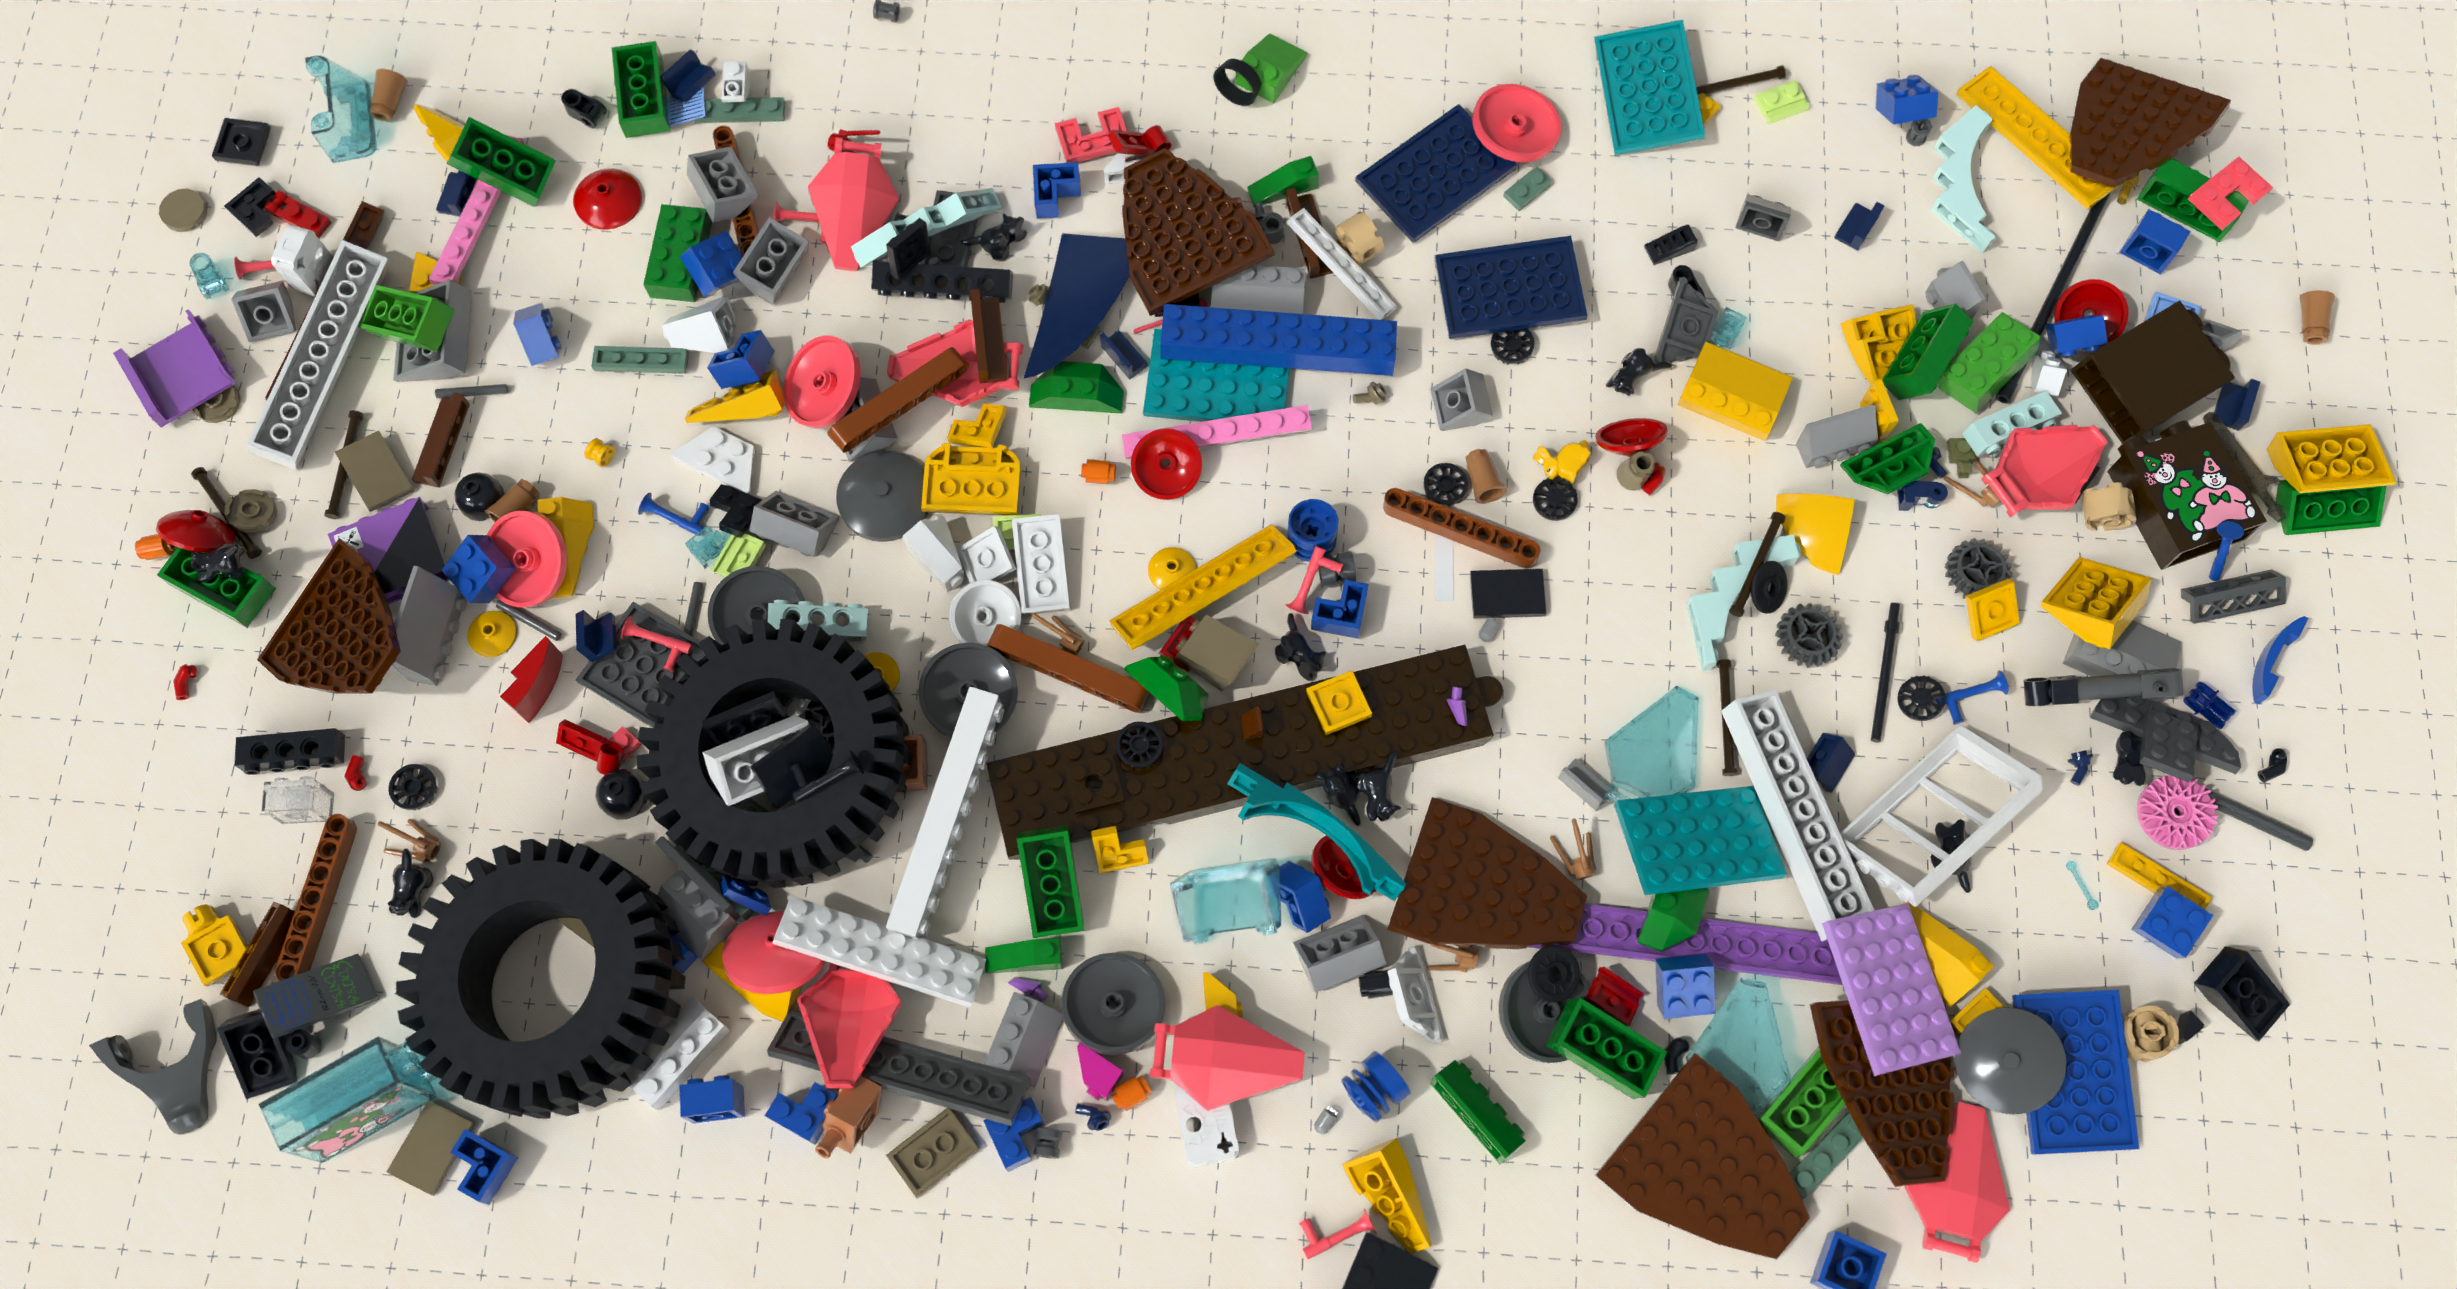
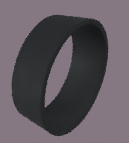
M1228 59L1213 74V80L1218 91L1227 100L1239 106L1251 105L1261 89V80L1256 71L1239 59ZM1225 69L1233 70L1243 76L1250 84L1253 92L1242 91L1233 85L1228 79Z

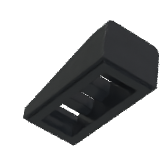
M1687 224L1645 244L1644 248L1653 265L1694 251L1698 240L1690 225ZM1675 240L1677 241V243H1678V245H1679L1678 247H1676V245H1675V243H1674ZM1667 243L1670 251H1667L1664 244ZM1656 247H1659L1662 255H1658Z

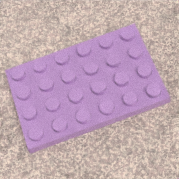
M1909 904L1847 916L1822 923L1874 1076L1961 1054Z

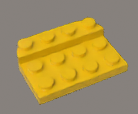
M943 443L941 447L935 449L929 456L927 455L924 468L922 512L1018 515L1021 467L1019 459L1012 451L1007 449V446L998 445L997 448L951 446V443Z

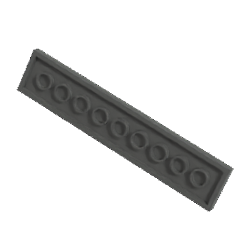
M789 1010L767 1049L768 1056L820 1071L802 1013ZM883 1036L861 1074L862 1077L880 1085L884 1090L1009 1126L1013 1125L1031 1084L1030 1077Z

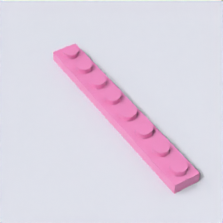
M509 136L524 144L523 139ZM478 180L429 277L431 284L436 285L449 279L457 282L501 193L500 190Z
M1308 405L1166 427L1185 433L1195 442L1198 448L1312 430ZM1154 430L1122 434L1125 458L1130 459L1139 440Z

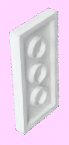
M1060 514L1012 519L1021 614L1070 610Z

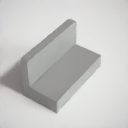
M1576 758L1567 768L1565 767L1558 777L1595 811L1613 793L1612 789Z

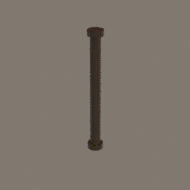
M1781 65L1773 70L1696 87L1697 95L1774 78L1784 79L1786 72L1784 66Z
M354 410L349 411L348 417L350 421L343 447L355 442L359 423L364 417L363 413ZM339 462L329 508L324 513V516L330 519H339L340 517L338 510L347 477V472L341 462Z
M204 467L194 469L191 472V476L194 480L199 481L226 520V503L206 476L207 471ZM232 528L247 550L246 555L249 559L257 558L262 554L261 548L255 546L248 534Z
M1780 512L1772 513L1770 517L1772 521L1736 602L1729 609V612L1734 616H1743L1745 612L1743 608L1751 592L1753 577L1757 569L1764 563L1780 525L1786 520V516Z
M1728 659L1716 662L1720 674L1721 711L1731 704L1729 668L1732 665L1731 660ZM1722 714L1725 767L1722 769V775L1736 776L1738 773L1734 764L1733 737Z

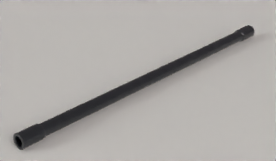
M2111 192L2090 208L2031 328V331L2041 336ZM2027 363L1999 390L1996 396L1999 402L2005 404L2010 402Z

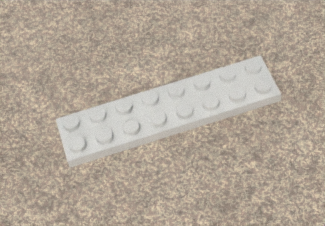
M790 896L773 939V944L969 1008L972 1005L986 962L984 958L920 937L915 939L888 930L886 926L794 896Z

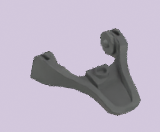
M203 999L188 1003L183 1007L184 1018L189 1027L196 1033L189 1053L181 1061L151 1073L136 1071L131 1063V1048L127 1040L121 1035L106 1037L89 1045L97 1057L113 1073L147 1095L161 1112L169 1129L179 1135L200 1128L208 1119L207 1072L217 1039L212 1012Z

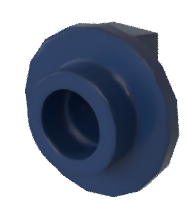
M1934 447L1929 467L1939 478H1943L1947 472L1937 461L1942 457L1939 448Z
M2086 750L2072 753V759L2067 760L2068 763L2074 765V768H2077L2070 780L2071 783L2080 786L2088 771V765H2090V761L2093 758V754L2087 755Z
M1080 1103L1076 1105V1114L1090 1116L1087 1127L1090 1130L1101 1131L1109 1125L1111 1120L1110 1112L1099 1110L1097 1107Z

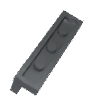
M2271 569L2181 589V598L2190 603V622L2196 624L2286 604V577ZM2277 588V598L2267 600L2265 596L2271 589ZM2254 593L2257 595L2250 604L2244 605L2242 603L2248 594ZM2231 598L2234 600L2228 609L2222 610L2219 608L2225 599ZM2206 603L2211 605L2205 614L2199 615V605Z

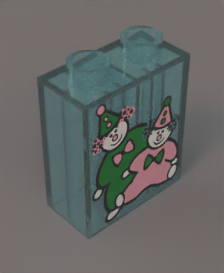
M378 1036L259 1103V1106L281 1152L324 1163L424 1106L428 1100L432 1101L438 1098L430 1083L438 1077L425 1072L419 1064L425 1056L411 1051L407 1042L397 1045Z

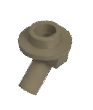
M1037 284L1029 291V301L1036 306L1040 304L1045 305L1048 293L1047 286L1045 284Z
M1371 382L1367 387L1368 393L1353 394L1352 397L1354 404L1372 401L1377 405L1385 401L1387 393L1380 383Z

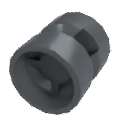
M1352 552L1338 553L1335 558L1332 555L1323 556L1340 564L1343 563L1340 574L1319 566L1318 571L1322 587L1336 585L1337 581H1340L1342 584H1344V580L1356 582Z

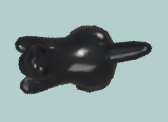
M1003 213V223L987 229L980 236L963 239L961 244L967 246L980 244L991 255L992 259L996 261L1005 260L1010 253L1009 244L1020 242L1027 235V231L1021 229L1024 218H1013Z
M1636 348L1622 359L1623 368H1620L1611 376L1606 383V387L1609 388L1615 385L1614 390L1616 392L1630 396V394H1634L1632 386L1635 380L1650 372L1671 368L1672 364L1668 362L1655 364L1651 357L1646 354L1645 349Z
M226 543L209 553L201 554L193 551L191 553L193 557L191 566L195 571L199 572L197 579L200 582H209L219 574H224L232 580H237L245 572V568L240 564V556L244 554L245 549L237 543Z
M1289 613L1287 623L1290 631L1281 637V643L1275 647V656L1282 664L1290 661L1294 662L1300 675L1304 679L1311 681L1313 679L1312 671H1320L1322 669L1323 658L1326 652H1314L1308 646L1305 637L1298 631L1294 615Z
M2127 731L2122 732L2116 741L2115 746L2118 757L2113 778L2119 780L2123 785L2134 781L2135 785L2142 786L2146 780L2144 765L2139 763L2142 737L2135 736Z
M1393 751L1387 757L1384 768L1361 772L1357 778L1356 786L1359 792H1363L1369 797L1366 811L1371 822L1375 821L1377 817L1381 822H1384L1395 811L1401 809V806L1395 805L1390 797L1392 787L1391 772L1397 757V751Z
M1343 764L1336 765L1329 772L1316 774L1315 778L1323 786V790L1327 794L1330 803L1344 809L1353 823L1359 826L1361 824L1360 816L1355 807V803L1360 795L1356 786L1357 775L1353 772L1347 774Z
M1962 819L1957 820L1950 827H1946L1941 822L1935 827L1940 849L1949 855L1966 838L1971 836L1965 831V821ZM1931 854V863L1936 868L1942 861ZM1972 857L1951 874L1957 875L1960 886L1966 893L1971 891L1967 871L1972 864Z
M406 848L402 853L401 864H398L394 869L392 875L394 883L393 897L387 904L392 914L403 916L409 911L410 916L416 918L421 913L420 892L423 888H429L432 885L433 875L429 868H422L412 864V855L409 849Z

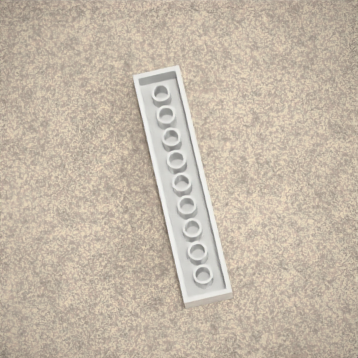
M344 240L341 241L247 443L249 453L297 470L361 328L358 325L375 285H381L388 270V258Z
M969 687L886 925L888 930L915 939L922 938L923 936L927 937L931 927V923L928 922L931 912H936L939 904V898H937L939 888L943 889L947 881L946 867L948 864L951 865L956 854V850H953L955 841H960L964 831V826H961L964 816L968 817L972 808V803L970 802L971 795L977 792L980 784V779H978L980 769L984 770L988 761V755H986L988 746H993L996 738V732H994L996 722L1000 723L1004 715L1003 704H1001L1000 698L996 694Z
M1772 690L1736 699L1721 712L1822 942L1826 941L1827 937L1822 923L1874 911L1873 906L1777 691Z

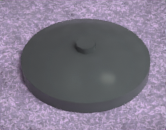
M893 451L870 453L853 462L843 473L836 493L837 507L845 524L855 534L872 541L887 542L903 538L906 532L920 520L926 519L929 513L922 512L921 509L924 469L911 457Z
M749 566L730 573L716 586L709 601L708 624L713 638L721 645L727 643L728 640L724 629L733 625L739 626L747 634H752L753 620L765 619L768 622V603H774V600H786L789 602L788 604L798 605V602L805 601L802 592L786 574L770 567ZM794 613L786 616V619H792L796 623L800 620L799 616Z
M959 643L941 650L927 663L919 681V702L926 719L937 731L952 738L969 687L999 696L1001 704H1003L1004 715L1000 723L996 722L994 732L1000 730L1010 719L1017 703V681L1008 661L996 650L978 643Z
M1104 953L1085 960L1070 974L1062 993V1015L1067 1029L1081 1045L1097 1053L1121 1055L1141 1048L1156 1034L1154 1027L1156 1023L1162 1022L1165 1010V995L1157 975L1144 962L1127 954Z
M1530 961L1520 965L1509 975L1501 990L1499 997V1019L1503 1032L1510 1044L1520 1054L1530 1060L1541 1063H1557L1569 1060L1546 1046L1568 1000L1576 998L1585 1000L1591 986L1580 972L1579 984L1569 998L1561 1002H1547L1539 998L1529 984L1528 967ZM1555 966L1549 971V977L1552 981L1557 980L1559 977V970Z
M1998 1008L1987 1011L1974 1018L1964 1028L1958 1039L1961 1054L1955 1055V1066L1959 1080L1969 1095L1988 1109L2004 1114H2023L2035 1111L2051 1101L2063 1083L2066 1072V1056L2061 1040L2048 1023L2031 1012L2017 1008Z

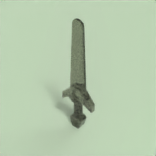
M2214 412L2206 413L2203 418L2204 423L2211 422L2251 494L2260 496L2262 502L2268 508L2267 514L2279 523L2284 520L2286 516L2283 506L2276 504L2267 491L2269 484L2283 485L2278 477L2263 475Z

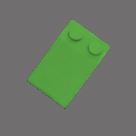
M1270 33L1249 50L1242 61L1250 65L1261 80V89L1258 96L1274 103L1307 56V52ZM1236 72V84L1253 92L1247 80Z

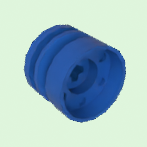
M1308 499L1301 501L1291 510L1288 520L1287 539L1294 545L1296 549L1294 555L1297 558L1310 562L1316 546L1326 549L1324 555H1331L1334 551L1339 518L1336 510L1329 503L1319 499Z
M1374 1051L1362 1061V1066L1367 1074L1363 1075L1358 1070L1353 1069L1351 1074L1356 1083L1348 1076L1341 1079V1082L1355 1106L1377 1123L1382 1119V1116L1376 1107L1383 1113L1388 1114L1390 1109L1385 1099L1388 1098L1398 1105L1411 1091L1394 1067L1381 1054Z

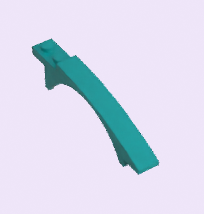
M1239 763L1227 783L1248 796L1238 815L1239 818L1247 820L1258 816L1274 815L1296 819L1311 825L1332 839L1348 856L1357 871L1363 892L1370 895L1372 890L1375 889L1391 900H1396L1399 893L1405 888L1406 883L1356 832L1325 807L1289 783H1286L1284 788H1281Z

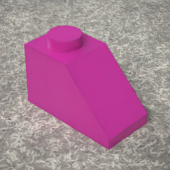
M1079 1043L1077 1050L1085 1087L1088 1088L1086 1093L1098 1101L1101 1097L1107 1101L1114 1091L1113 1088L1118 1085L1124 1073L1121 1069Z

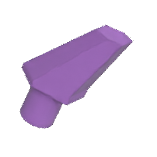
M1452 687V697L1447 699V702L1457 723L1468 726L1466 701L1461 700L1462 687Z
M1014 977L1008 982V984L1028 996L1033 994L1040 1002H1043L1048 997V994L1040 987L1042 982Z

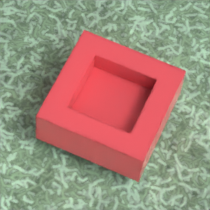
M623 726L608 739L623 748L622 761H625L642 745Z

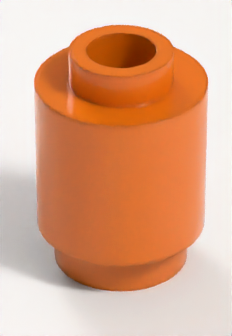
M1087 459L1086 464L1082 463L1081 478H1085L1086 483L1109 484V482H1115L1116 463H1110L1109 460Z
M158 534L141 537L140 540L135 542V551L140 559L153 560L171 556L176 549V546L164 541Z
M1143 1075L1138 1078L1134 1076L1113 1088L1115 1094L1111 1096L1118 1109L1123 1107L1125 1111H1128L1147 1100V1096L1152 1094Z

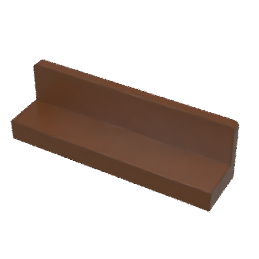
M1295 188L1286 190L1285 202L1290 217L1304 208L1322 226L1312 194L1297 196ZM1296 234L1310 279L1332 274V270Z
M979 289L970 290L979 383L1007 381L999 298L980 299Z
M453 392L451 399L441 398L412 477L414 483L440 488L470 403L463 394Z
M273 901L220 995L247 1007L252 1004L255 998L253 990L261 988L282 951L295 911Z

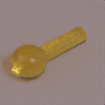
M2139 175L2136 178L2123 182L2117 199L2118 204L2123 205L2127 202L2131 188L2136 187L2139 183Z

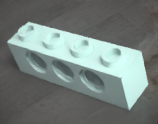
M2044 391L1972 422L1962 435L1977 457L1985 453L1992 455L2001 446L2006 444L2010 432L2014 429L2031 428L2032 430H2040L2044 427L2054 426L2056 424L2055 420L2062 412L2048 392Z
M774 600V603H768V622L775 629H779L781 619H786L788 614L794 613L800 618L797 624L806 631L808 623L813 624L810 620L811 617L821 615L824 618V623L817 626H820L831 638L836 633L845 640L866 641L868 608H862L863 605L848 604V607H838L837 603L832 602L823 603V606L813 605V602L800 601L798 605L788 604L789 602L786 600ZM839 616H845L849 620V624L843 627L839 626L835 619Z

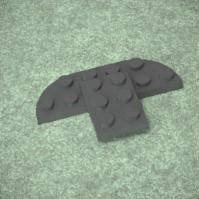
M2140 696L2101 699L2091 713V719L2142 737L2140 764L2186 782H2190L2194 776L2195 759L2233 774H2237L2241 769L2238 751L2215 728L2214 724L2191 716L2186 712L2165 706L2160 702L2142 699Z

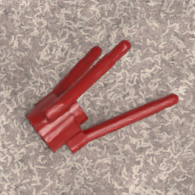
M840 129L838 134L832 133L830 135L828 148L831 151H835L836 137L843 138L844 141H851L847 136L879 135L881 132L880 130L846 131ZM842 150V152L856 153L854 151Z

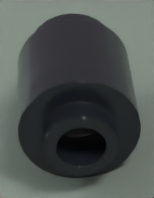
M1388 970L1364 973V976L1358 977L1361 997L1368 996V999L1392 996L1393 991L1389 984Z
M303 1029L293 1031L286 1039V1049L288 1052L303 1059H311L321 1050L322 1043L320 1038L316 1034Z

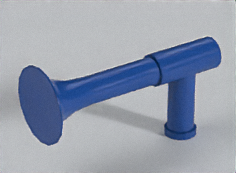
M649 492L641 501L638 514L641 515L644 512L657 514L701 537L705 527L699 524L710 507L700 503L698 510L692 519L689 520L656 504L652 499V493Z
M2225 521L2217 526V532L2222 536V540L2209 573V578L2213 581H2218L2222 575L2232 541L2244 535L2243 528L2235 522Z
M1998 670L1997 676L1986 683L1945 693V704H1947L1953 725L1964 722L1956 701L1994 690L2002 691L2005 695L2008 694L2007 680L2002 671ZM1936 698L1937 704L1940 705L1942 699Z

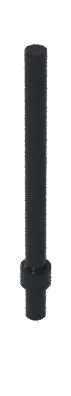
M1898 603L1890 604L1888 620L1885 621L1884 626L1886 636L1871 733V741L1876 743L1881 742L1895 638L1900 628V622H1898L1900 604Z

